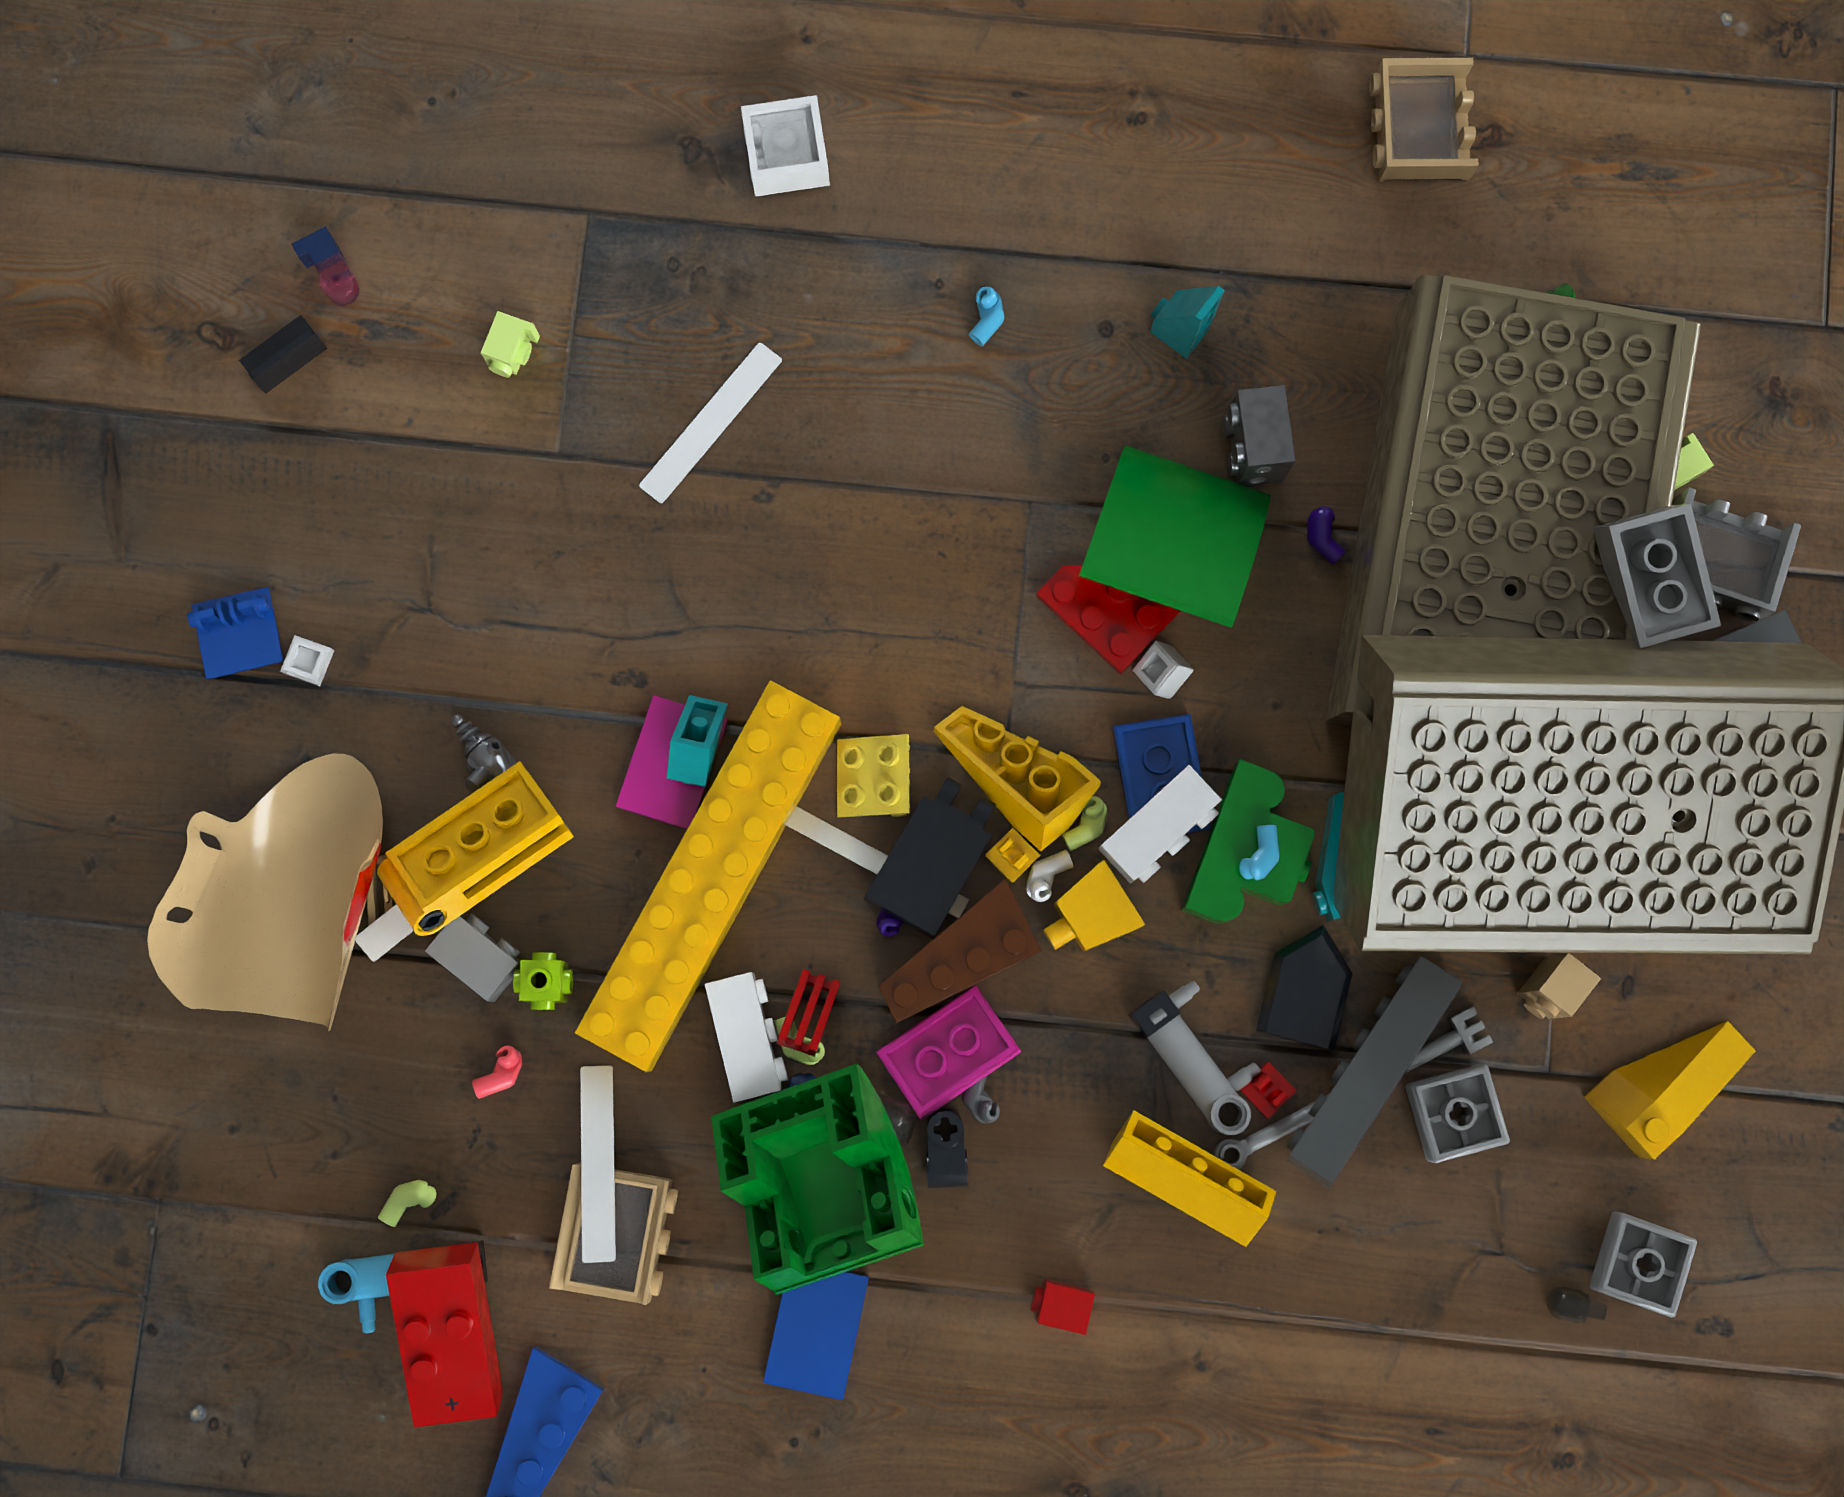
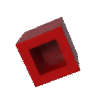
M1044 1279L1042 1288L1035 1287L1030 1311L1037 1313L1035 1319L1038 1324L1086 1335L1095 1294L1089 1289Z

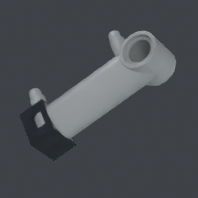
M1191 981L1185 986L1182 985L1169 996L1164 990L1159 991L1128 1014V1016L1144 1038L1147 1037L1206 1117L1209 1126L1214 1131L1226 1135H1236L1243 1132L1249 1125L1251 1110L1248 1103L1237 1092L1260 1073V1068L1256 1063H1251L1247 1067H1242L1227 1079L1179 1015L1181 1012L1178 1009L1191 1000L1193 995L1200 990L1195 981ZM1227 1102L1232 1103L1236 1107L1238 1114L1236 1121L1229 1126L1222 1124L1218 1117L1220 1107Z

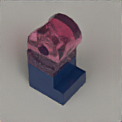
M326 226L291 244L306 268L315 265L320 274V288L332 303L338 306H346L352 304L357 299L360 290L359 284L334 237Z

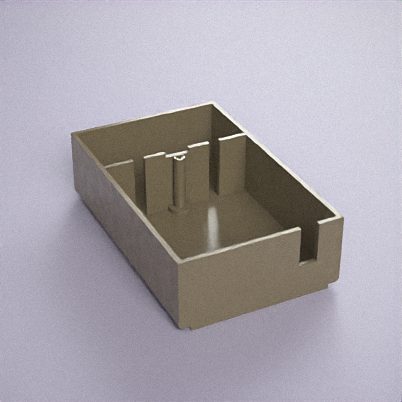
M1421 275L1398 304L1325 721L1352 726L1353 711L1362 710L1371 723L1373 722L1375 701L1357 679L1362 635L1634 640L1603 568L1593 527L1672 505L1700 336V323L1686 321L1684 317L1443 275V277Z
M1362 635L1357 679L1375 701L1373 722L1371 723L1362 710L1353 711L1334 883V906L1360 951L1811 954L1813 943L1818 942L1844 810V668L1808 643L1669 640L1644 648H1637L1634 640Z

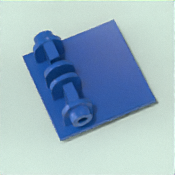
M269 587L191 604L193 611L187 613L189 625L192 628L196 627L207 680L284 662Z

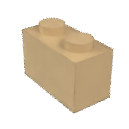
M1570 953L1545 956L1517 994L1526 1000L1523 1004L1524 1007L1540 1019H1544L1545 1016L1548 1019L1572 1017L1601 978Z

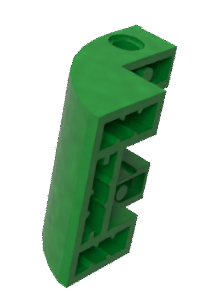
M853 1064L711 1116L720 1191L744 1206L753 1279L774 1291V1294L778 1295L924 1246L914 1189L899 1140L881 1099L858 1064Z

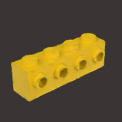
M1134 1110L1115 1137L1103 1164L1109 1170L1247 1247L1267 1221L1277 1192Z

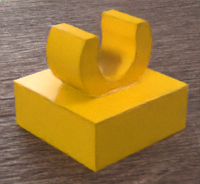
M1012 828L984 857L1013 884L1041 855Z

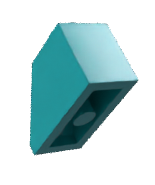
M689 695L670 741L667 779L681 781L685 784L706 786L715 762L728 703Z

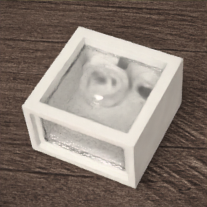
M817 95L741 106L744 136L755 197L830 186Z

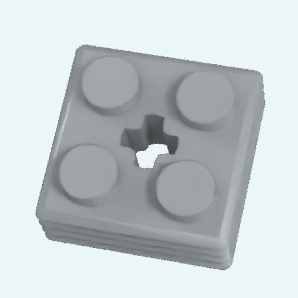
M1474 1065L1406 1084L1405 1088L1428 1162L1439 1163L1502 1146L1510 1142L1487 1065ZM1454 1103L1456 1107H1464L1465 1114L1460 1116V1124L1449 1117V1112L1453 1110Z
M1614 1211L1610 1216L1590 1282V1288L1673 1318L1677 1313L1697 1246V1240L1631 1215ZM1644 1257V1260L1650 1262L1648 1270H1640L1636 1266L1638 1258Z

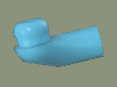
M988 286L982 287L976 293L975 299L981 320L968 334L979 346H984L1002 325L1005 318L1000 295L992 287Z
M1277 825L1256 827L1258 850L1251 858H1243L1239 865L1240 873L1245 879H1263L1278 863Z

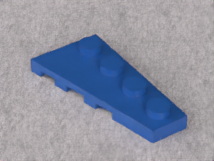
M535 1346L528 1361L486 1497H540L604 1388Z

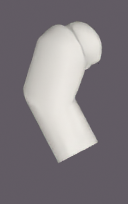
M1066 849L1036 861L1032 865L1026 883V890L1029 897L1036 902H1044L1050 898L1052 894L1051 887L1056 874L1073 868L1072 860Z

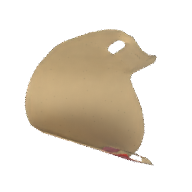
M332 753L303 763L286 775L238 822H228L205 811L195 813L191 817L186 830L187 848L172 883L156 907L147 936L149 957L158 977L184 1006L190 1009L239 1011L321 1024L327 1026L328 1032L331 1030L381 850L383 829L382 805L373 775L364 764L353 756ZM200 832L215 836L222 850L206 846L200 838ZM174 907L186 908L193 913L189 920L184 923L167 920L168 912Z

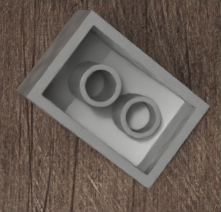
M1691 504L1671 505L1593 527L1603 568L1637 648H1644L1721 626Z

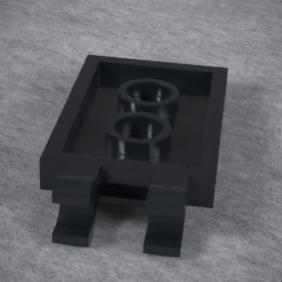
M947 777L934 802L923 796L864 897L865 901L934 939L992 837V834L983 830V827L996 803L982 796L971 816L952 806L951 804L962 784L950 777Z

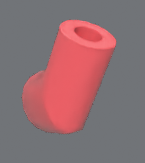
M506 1045L497 1051L496 1057L498 1059L493 1073L472 1080V1085L478 1099L508 1089L515 1084L522 1067V1055L513 1046Z

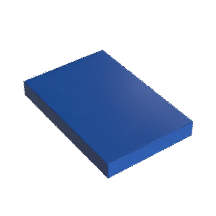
M1191 714L1112 727L1128 820L1188 765L1202 778ZM1209 822L1203 829L1195 824L1186 834L1211 830V823Z
M847 1271L782 1293L763 1383L839 1400L844 1399L869 1279L868 1275Z

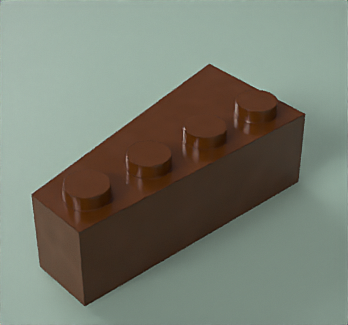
M1006 879L879 985V989L896 1024L1041 952Z

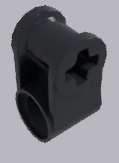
M939 1109L930 1116L927 1125L928 1151H926L928 1188L968 1186L967 1149H965L962 1119L952 1109ZM944 1117L949 1118L950 1124L957 1125V1130L950 1131V1138L946 1139L942 1138L940 1131H934L933 1129L934 1126L940 1125L941 1118Z

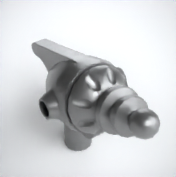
M457 714L452 717L451 724L455 728H459L455 734L462 736L459 740L461 744L466 743L464 750L466 758L465 767L472 773L465 780L464 784L469 791L475 792L487 779L493 780L517 763L496 737L489 733L479 734L480 729L478 726L472 728V722L465 723V719L461 715Z

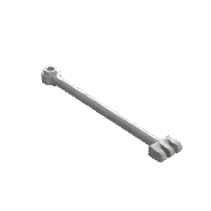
M1471 1006L1449 1017L1448 1021L1453 1030L1423 1045L1406 1073L1459 1045H1462L1466 1054H1472L1491 1044L1493 1040L1490 1035H1484L1476 1041L1472 1036L1485 1028L1482 1020L1469 1026L1465 1023L1466 1019H1470L1478 1013L1475 1007ZM1315 1102L1238 1141L1234 1139L1219 1141L1214 1147L1213 1155L1222 1159L1228 1148L1236 1149L1238 1153L1237 1160L1228 1164L1240 1169L1245 1164L1247 1156L1252 1154V1152L1297 1130L1298 1127H1303L1312 1122L1314 1117L1308 1113Z

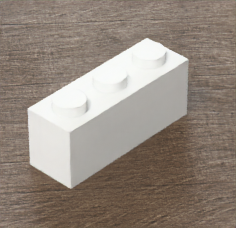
M1188 765L1108 838L1098 850L1130 884L1137 878L1144 883L1161 868L1156 862L1158 858L1166 851L1174 856L1190 841L1185 834L1195 824L1203 829L1219 814L1214 807L1222 799Z
M748 972L706 983L707 997L733 1103L783 1090L781 1082L787 1081L788 1077L783 1058H775L772 1042H776L778 1036L773 1018L765 1019L762 1003L768 1002V996L763 978L756 980L755 974Z

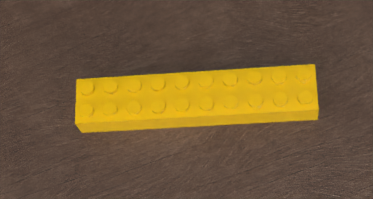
M771 680L769 681L576 1029L575 1034L645 1072L653 1070L786 825L784 824L798 805L842 725L839 716Z

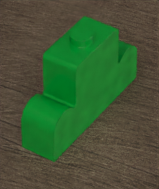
M1241 759L1234 764L1222 801L1217 810L1219 814L1214 818L1181 911L1212 923H1226L1239 916L1243 910L1245 900L1242 892L1281 906L1292 900L1298 881L1305 882L1312 861L1306 858L1315 832L1310 827L1270 812L1284 797L1285 787L1279 775ZM1277 825L1278 863L1263 879H1245L1240 873L1239 865L1243 858H1251L1258 850L1256 827Z

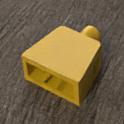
M1103 860L1054 903V907L1061 919L1043 929V932L1055 950L1075 939L1080 949L1084 952L1136 931L1144 926L1145 923L1111 869Z

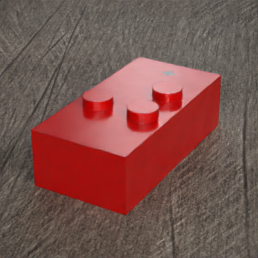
M478 1242L395 1252L387 1270L386 1279L413 1427L497 1417L504 1392Z

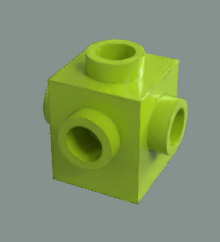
M532 953V960H520V969H515L514 993H519V1001L531 1002L530 1010H555V1002L567 1003V995L572 994L573 970L568 969V962L556 960L557 953ZM538 973H544L547 978L546 985L542 988L536 987V975Z

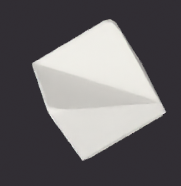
M1155 641L1132 671L1154 695L1170 699L1194 669L1174 647Z

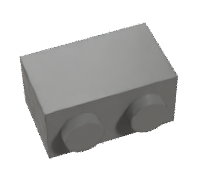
M472 913L467 918L460 915L441 930L425 952L483 999L495 1002L513 980L515 969H520V960L516 958L520 951L503 938L498 943L486 934L490 927Z

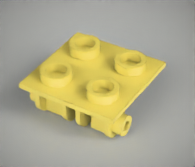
M909 734L837 739L838 818L889 814L892 817L907 816L910 809Z

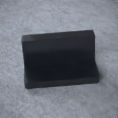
M300 315L239 361L249 373L250 378L266 394L325 351L327 347L302 315Z

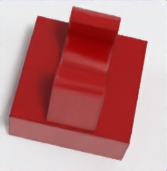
M1265 1062L1260 1067V1073L1239 1090L1266 1119H1269L1297 1092L1269 1062Z

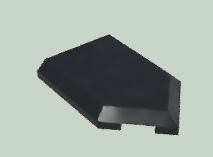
M1324 925L1274 954L1256 1031L1335 1051L1353 973Z

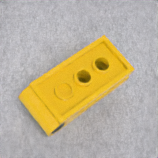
M519 761L385 853L387 858L379 865L377 875L415 934L427 936L445 927L574 836L524 765Z

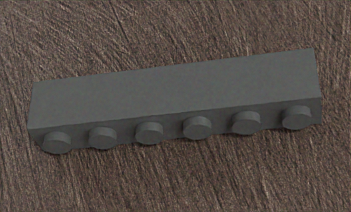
M1420 956L1415 966L1408 962L1395 981L1401 987L1393 998L1388 995L1383 998L1373 1014L1379 1018L1372 1031L1367 1028L1362 1030L1352 1046L1358 1052L1351 1063L1348 1064L1344 1060L1340 1063L1330 1081L1336 1084L1328 1097L1322 1093L1319 1095L1308 1113L1314 1119L1306 1131L1298 1127L1286 1146L1292 1151L1288 1162L1328 1189L1331 1188L1463 984L1461 980Z

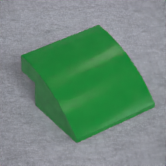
M1124 445L1079 576L1232 628L1258 549L1271 495Z

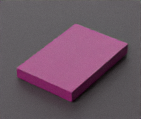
M653 695L616 807L687 830L702 803L710 776L705 787L685 784L681 781L666 778L670 741L685 705ZM728 718L724 720L716 758L729 722Z
M974 985L876 1053L919 1118L923 1120L1020 1054L1021 1050L980 990Z

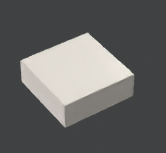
M294 635L280 672L320 686L334 650Z

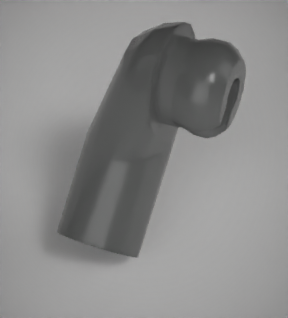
M986 1076L963 1092L962 1102L975 1120L980 1123H993L1000 1116V1107L984 1090Z

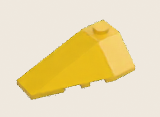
M961 706L934 726L933 732L989 799L996 803L995 806L1010 824L1040 851L1044 850L1071 827L1101 785V781L1073 756L1062 751L1059 754L1051 752L1039 746L1038 740L1029 736L1023 739L1006 731L1003 724L964 706Z
M1724 1021L1687 1037L1681 1042L1665 1049L1657 1050L1646 1055L1644 1058L1612 1070L1583 1097L1638 1158L1655 1160L1685 1132L1756 1051L1729 1021Z

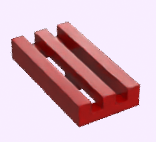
M803 969L779 1033L777 1044L815 1057L841 981L833 979L830 982L825 980L826 976L818 974L815 977L810 975L811 971ZM806 986H812L813 990L795 1039L789 1038L788 1035ZM821 990L827 991L829 993L811 1043H804L803 1040Z

